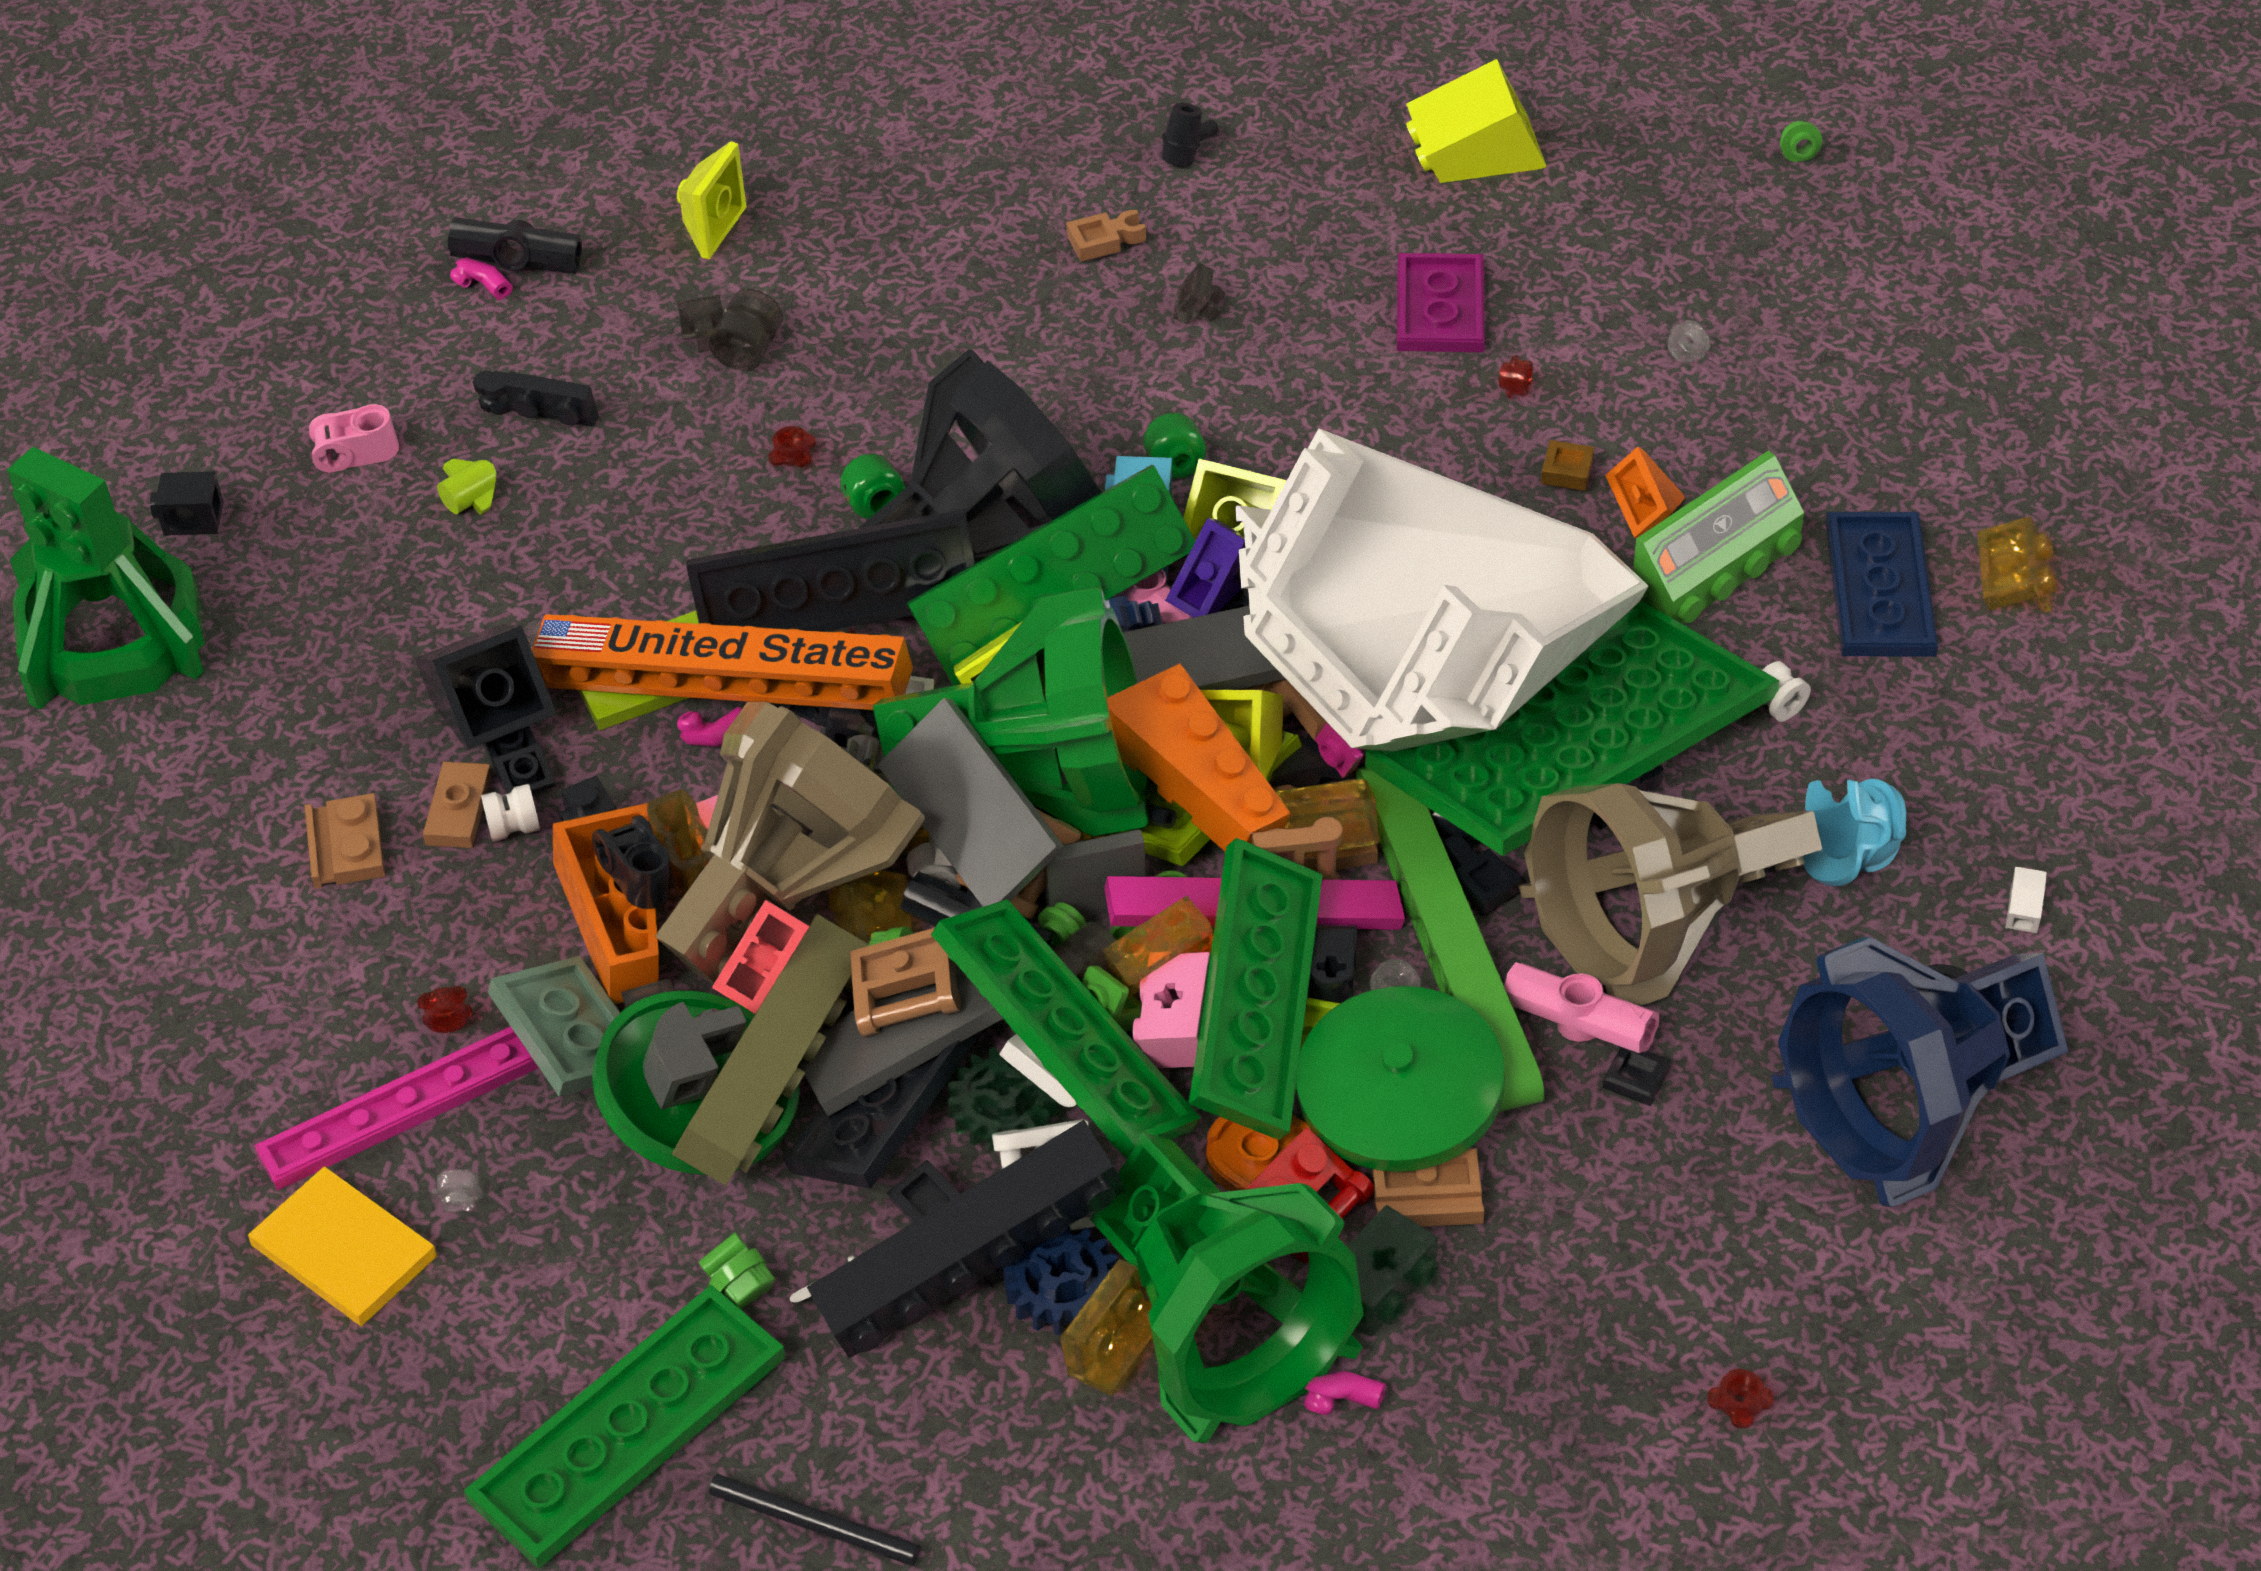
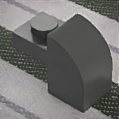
M681 1002L663 1013L657 1022L643 1062L646 1082L661 1110L705 1098L712 1087L719 1069L713 1057L733 1052L746 1026L747 1021L739 1006L720 1011L718 1009H709L692 1018L685 1003Z

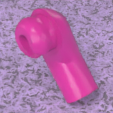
M467 257L456 261L457 266L450 272V277L456 284L467 288L475 279L482 283L497 300L509 296L513 289L512 284L495 266Z
M736 707L715 722H703L702 716L698 712H687L681 715L677 721V727L682 732L680 738L689 745L722 746L724 733L742 708Z
M1348 1371L1314 1377L1305 1388L1309 1391L1304 1400V1406L1309 1411L1328 1415L1333 1410L1334 1399H1346L1378 1410L1385 1394L1386 1383Z

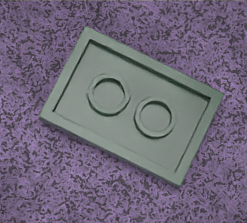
M576 956L491 978L488 989L489 996L557 1095L561 1097L593 1088L592 1073L596 1053L606 1029L620 1012L582 958Z

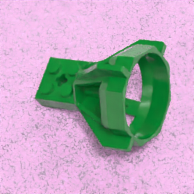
M32 446L7 469L14 490L13 497L19 504L25 522L24 529L30 537L10 559L19 585L12 601L16 654L19 659L18 673L29 704L41 710L56 694L79 705H87L155 692L176 671L196 680L204 672L198 650L205 643L199 593L191 567L181 559L166 553L133 524L131 519L115 511L106 480ZM147 576L162 580L175 587V596L170 609L160 598ZM111 595L123 600L145 633L143 637L134 642L107 651L82 653L64 650L65 617L83 600L97 602Z
M1099 586L1043 596L974 682L884 698L873 705L884 758L943 698L952 699L1032 804L1090 836L1143 828L1149 823V813L1145 797L1150 792V779L1139 769L1134 772L1121 761L1122 754L1118 751L1107 700L1108 697L1138 683L1131 650L1113 608L1106 609L1103 590ZM1042 648H1044L1045 694L1035 654ZM1055 748H1057V753H1058V758H1059V762H1060V767H1061V769H1062V771H1063V773H1064V776H1065V778H1066L1068 784L1062 783V778H1061V773H1060V769H1059V764H1058V759H1057V754H1056V749H1055ZM889 781L890 786H891V787L893 788V790L899 795V793L896 791V789L893 787V785H892V784L890 783V781Z
M1142 1133L1118 1172L1126 1191L1118 1195L1108 1207L1100 1211H1094L1090 1220L1139 1274L1141 1286L1146 1287L1152 1305L1148 1316L1158 1363L1161 1406L1193 1442L1205 1444L1209 1441L1220 1422L1246 1427L1307 1393L1309 1390L1305 1388L1310 1380L1314 1377L1326 1375L1337 1356L1350 1359L1357 1358L1363 1347L1351 1334L1364 1314L1355 1254L1338 1238L1344 1227L1343 1219L1310 1185L1296 1183L1221 1192L1173 1140ZM1307 1252L1309 1268L1304 1290L1299 1289L1266 1262L1292 1253ZM1242 1291L1283 1323L1269 1339L1245 1356L1227 1364L1204 1368L1194 1334L1213 1304H1224Z

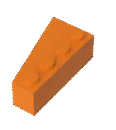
M1181 663L1107 698L1118 751L1122 754L1121 761L1134 772L1138 769L1159 786L1157 792L1170 804L1176 802L1193 816L1191 822L1225 852L1226 846L1235 838L1252 844V833L1285 828L1291 814Z
M648 803L553 823L554 867L601 985L614 1005L658 994L659 951L658 939L655 937L657 934L655 908H638L627 901L626 896L614 879L600 865L594 851L592 834L599 829H604L608 832L630 824L631 819L638 815H642L648 821Z

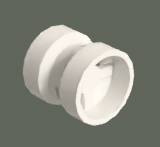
M529 784L514 787L511 793L500 795L497 792L481 795L492 842L507 839L511 832L522 831L528 834L540 831Z

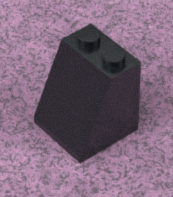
M500 624L414 658L430 700L467 750L556 715L522 625Z

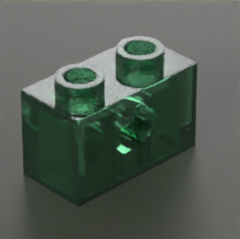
M1387 1204L1347 1246L1355 1254L1364 1314L1356 1327L1370 1337H1373L1385 1323L1388 1325L1394 1324L1403 1313L1407 1304V1298L1417 1287L1421 1290L1425 1289L1433 1281L1439 1269V1262H1437L1438 1237Z

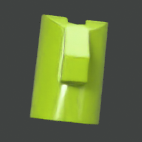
M451 459L443 465V470L449 477L437 485L438 494L444 505L456 515L470 506H473L480 515L488 512L491 508L496 482L494 465L487 460L473 462Z

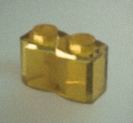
M678 789L648 801L647 812L654 835L669 853L670 869L678 894L683 898L710 859L701 851V845L705 843L708 830L701 823L697 805L687 792Z

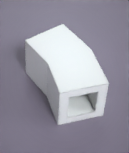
M2015 867L2005 928L2037 933L2041 920L2047 872Z

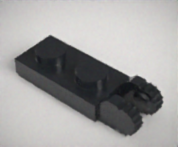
M491 370L480 371L479 374H476V377H473L474 381L472 382L475 392H478L480 397L478 399L480 407L488 413L492 412L495 415H503L514 411L526 418L539 416L555 419L566 425L580 424L594 427L599 418L589 385L516 372H491Z

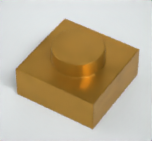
M1550 440L1542 468L1541 484L1586 491L1595 447Z

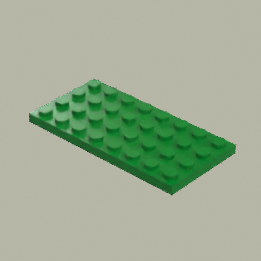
M1640 600L1638 604L1498 728L1397 751L1368 749L1365 755V767L1501 856H1504L1531 840L1532 827L1542 796L1577 786L1615 783L1628 784L1773 699L1778 692L1779 680Z

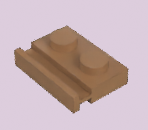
M374 793L326 801L327 806L313 808L312 804L304 805L311 878L315 889L322 888V884L336 882L337 885L385 877L378 806Z
M1477 1148L1468 1149L1447 1162L1426 1169L1404 1172L1372 1169L1378 1229L1483 1224L1484 1205L1482 1204Z

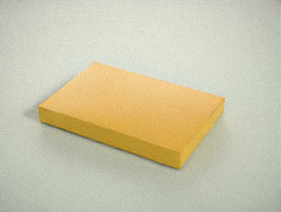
M325 1166L248 1234L251 1246L361 1327L437 1257L433 1244Z

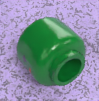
M1181 413L1161 415L1148 425L1144 433L1143 446L1148 457L1172 458V479H1183L1194 474L1198 460H1205L1206 458L1205 441L1196 423L1187 415Z
M874 453L863 454L853 459L844 468L840 477V489L844 498L856 514L867 520L905 489L903 479L893 464L884 456Z

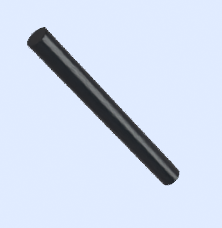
M716 1474L711 1481L709 1494L901 1563L914 1566L920 1554L921 1546L919 1544L729 1477Z

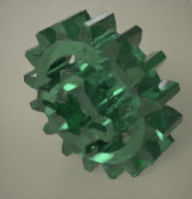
M995 1047L990 1048L989 1059L982 1060L976 1054L971 1055V1069L958 1066L955 1070L956 1081L948 1082L949 1118L955 1120L956 1132L961 1134L969 1131L970 1144L974 1146L983 1139L989 1140L990 1151H994L992 1134L1051 1125V1117L1058 1116L1059 1103L1001 1057Z

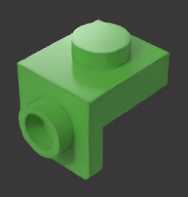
M1088 967L1082 984L1125 1032L1133 1031L1135 1018H1140L1142 1003L1129 994L1128 987L1101 967Z

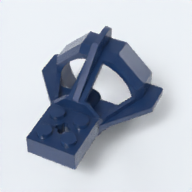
M1863 937L1819 954L1816 962L1820 977L1799 986L1778 1040L1785 1069L1771 1074L1774 1088H1790L1798 1121L1851 1179L1874 1180L1879 1202L1882 1206L1895 1207L1937 1189L1978 1102L1990 1089H1994L1999 1081L2069 1052L2044 954H2014L1954 979L1948 978L1872 937ZM1851 997L1872 1010L1889 1030L1842 1044L1843 1017ZM1901 1065L1903 1070L1913 1077L1919 1104V1130L1907 1141L1885 1128L1868 1110L1859 1096L1852 1079Z

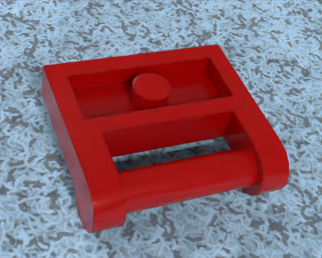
M1308 1127L1246 1188L1253 1189L1302 1183L1310 1185L1318 1192L1330 1180L1340 1191L1328 1205L1342 1219L1356 1204H1365L1374 1194V1185L1370 1179L1359 1171H1353ZM1307 1252L1291 1254L1303 1263L1309 1262Z

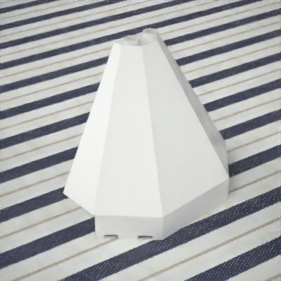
M1319 428L1308 449H1303L1272 510L1236 506L1237 522L1244 523L1245 548L1239 549L1241 588L1248 589L1250 615L1243 616L1245 636L1346 743L1355 749L1397 751L1498 728L1638 604L1649 586L1593 533Z

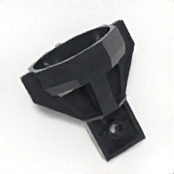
M967 350L928 382L909 486L859 528L965 509L975 560L985 559L1102 492L1072 446L1025 391L987 360L984 363L973 350ZM954 422L979 456L973 462L949 436ZM1013 497L1023 510L1040 525L1028 528L1006 501Z

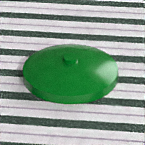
M1414 986L1385 987L1361 993L1342 1002L1330 1010L1313 1027L1300 1050L1296 1075L1297 1094L1303 1117L1310 1130L1336 1155L1369 1169L1391 1172L1415 1171L1447 1162L1464 1153L1483 1137L1497 1117L1502 1104L1505 1090L1504 1060L1501 1047L1491 1027L1474 1009L1464 1002L1443 992Z
M670 991L643 998L624 1009L606 1029L594 1059L592 1073L594 1095L601 1114L609 1127L636 1153L651 1162L674 1171L706 1175L672 1155L704 1098L661 1110L644 1076V1057L658 1020L663 1013L678 1003H685L692 1018L709 1009H718L720 1011L739 1006L747 1021L742 1036L754 1018L755 1013L733 1000L706 992ZM732 1052L713 1057L719 1067L713 1083ZM800 1083L790 1099L781 1094L775 1104L784 1108L768 1136L760 1131L757 1133L753 1141L762 1145L751 1165L769 1155L785 1137L797 1110Z

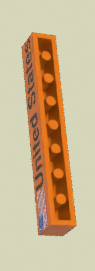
M545 614L531 649L546 688L873 710V705L880 699L905 695L913 670L905 638L899 636L757 628L753 626H725L708 623H677L662 620H630L616 617L598 618Z

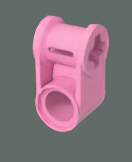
M370 404L358 409L322 414L313 419L309 425L310 438L315 442L312 460L316 468L324 472L330 473L342 471L350 467L384 462L394 457L399 451V443L389 411L382 405ZM326 426H329L330 438L325 433ZM332 449H335L336 460H333Z

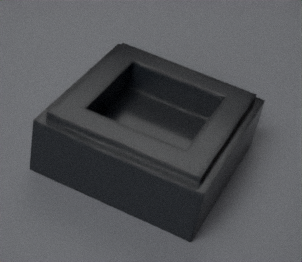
M1620 1047L1603 1079V1088L1651 1106L1670 1070L1671 1060L1649 1051L1637 1053Z

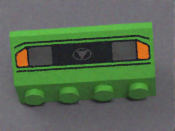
M1768 450L1636 538L1633 572L1649 585L1641 601L1681 624L1684 622L1691 623L1697 619L1703 609L1717 600H1725L1738 585L1750 577L1753 579L1759 577L1769 564L1782 555H1791L1799 547L1802 540L1801 531L1804 511L1773 453Z

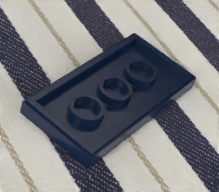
M1826 512L1825 525L1841 656L1936 657L1938 642L1919 512Z

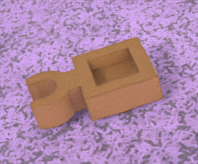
M1137 210L1124 211L1118 218L1110 220L1105 212L1066 222L1067 237L1080 262L1121 252L1120 243L1122 242L1138 244L1146 240L1145 224H1139V213Z

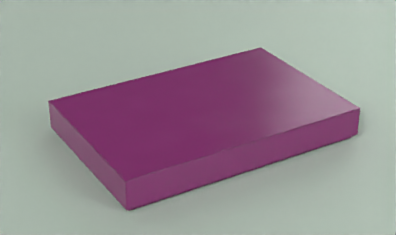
M1398 253L1397 351L1484 352V254Z

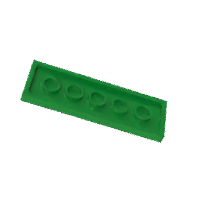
M1151 464L907 602V605L949 680L955 686L961 682L955 674L954 666L1022 622L1043 596L1099 586L1103 590L1106 601L1189 554L1196 541L1156 467Z
M1235 838L1226 846L1189 1105L1280 1140L1290 1132L1323 874Z
M1008 899L938 922L931 936L1124 1158H1128L1142 1133L1172 1140L1194 1129L1201 1117Z
M710 1285L463 1490L466 1501L529 1561L540 1569L786 1359L784 1346L714 1286Z

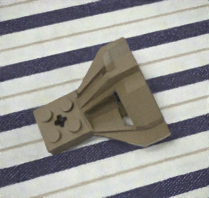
M747 702L724 733L720 755L727 762L705 843L701 845V851L710 861L655 935L690 970L714 985L765 900L770 901L783 910L790 911L795 908L794 905L805 897L892 866L925 819L918 808L901 799L888 783L835 742L801 722L792 711L783 706L777 708L769 702ZM773 803L775 806H777V807H778L779 809H781L783 812H781V811H779V810H777V809H775V808H772V807H771V804ZM800 825H802L804 828L808 829L812 833L809 836H806L805 834H803L805 830Z
M1621 783L1577 786L1541 797L1532 827L1531 840L1527 842L1524 851L1531 882L1519 885L1522 898H1535L1542 931L1577 974L1591 975L1598 979L1602 985H1605L1607 994L1641 1006L1668 997L1715 913L1732 900L1737 883L1762 878L1765 876L1764 868L1773 865L1775 870L1800 866L1805 863L1804 855L1822 850L1814 811L1754 814L1726 823L1711 804L1705 801H1695L1641 791L1635 786ZM1594 812L1610 827L1624 850L1590 859L1587 858L1588 829ZM1637 883L1642 910V933L1639 949L1628 943L1615 930L1605 915L1596 892Z

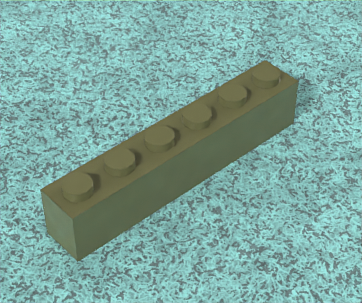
M816 914L807 933L780 973L685 1129L672 1155L727 1186L737 1168L747 1173L762 1145L753 1141L759 1131L767 1136L770 1134L784 1108L775 1104L780 1094L788 1099L791 1098L805 1074L804 1071L797 1068L799 1062L803 1058L811 1063L823 1044L826 1036L819 1033L818 1030L822 1023L832 1028L847 1001L839 997L842 989L853 992L850 951L867 947L868 943Z

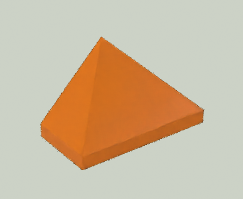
M1636 447L1605 475L1634 538H1638L1666 519L1685 499L1684 494L1640 447Z

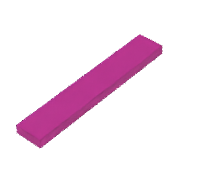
M1107 876L1104 890L1111 926L1215 927L1222 878ZM1322 879L1317 924L1357 925V929H1402L1405 916L1396 881Z
M510 1026L255 1144L254 1147L278 1191L318 1172L324 1166L327 1168L539 1067Z

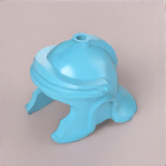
M1849 779L1847 780L1848 794L1838 803L1833 800L1831 792L1823 787L1820 780L1809 783L1805 809L1806 811H1814L1822 850L1804 855V867L1811 877L1827 886H1843L1851 883L1857 877L1860 870L1862 872H1874L1883 869L1891 863L1900 848L1901 841L1906 836L1905 801L1901 793L1893 786L1879 779H1867L1860 783Z

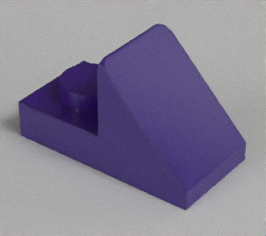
M1207 518L1165 601L1193 618L1219 612L1242 589L1241 581L1235 578V575L1240 567L1239 549L1245 548V537L1222 522L1213 518Z

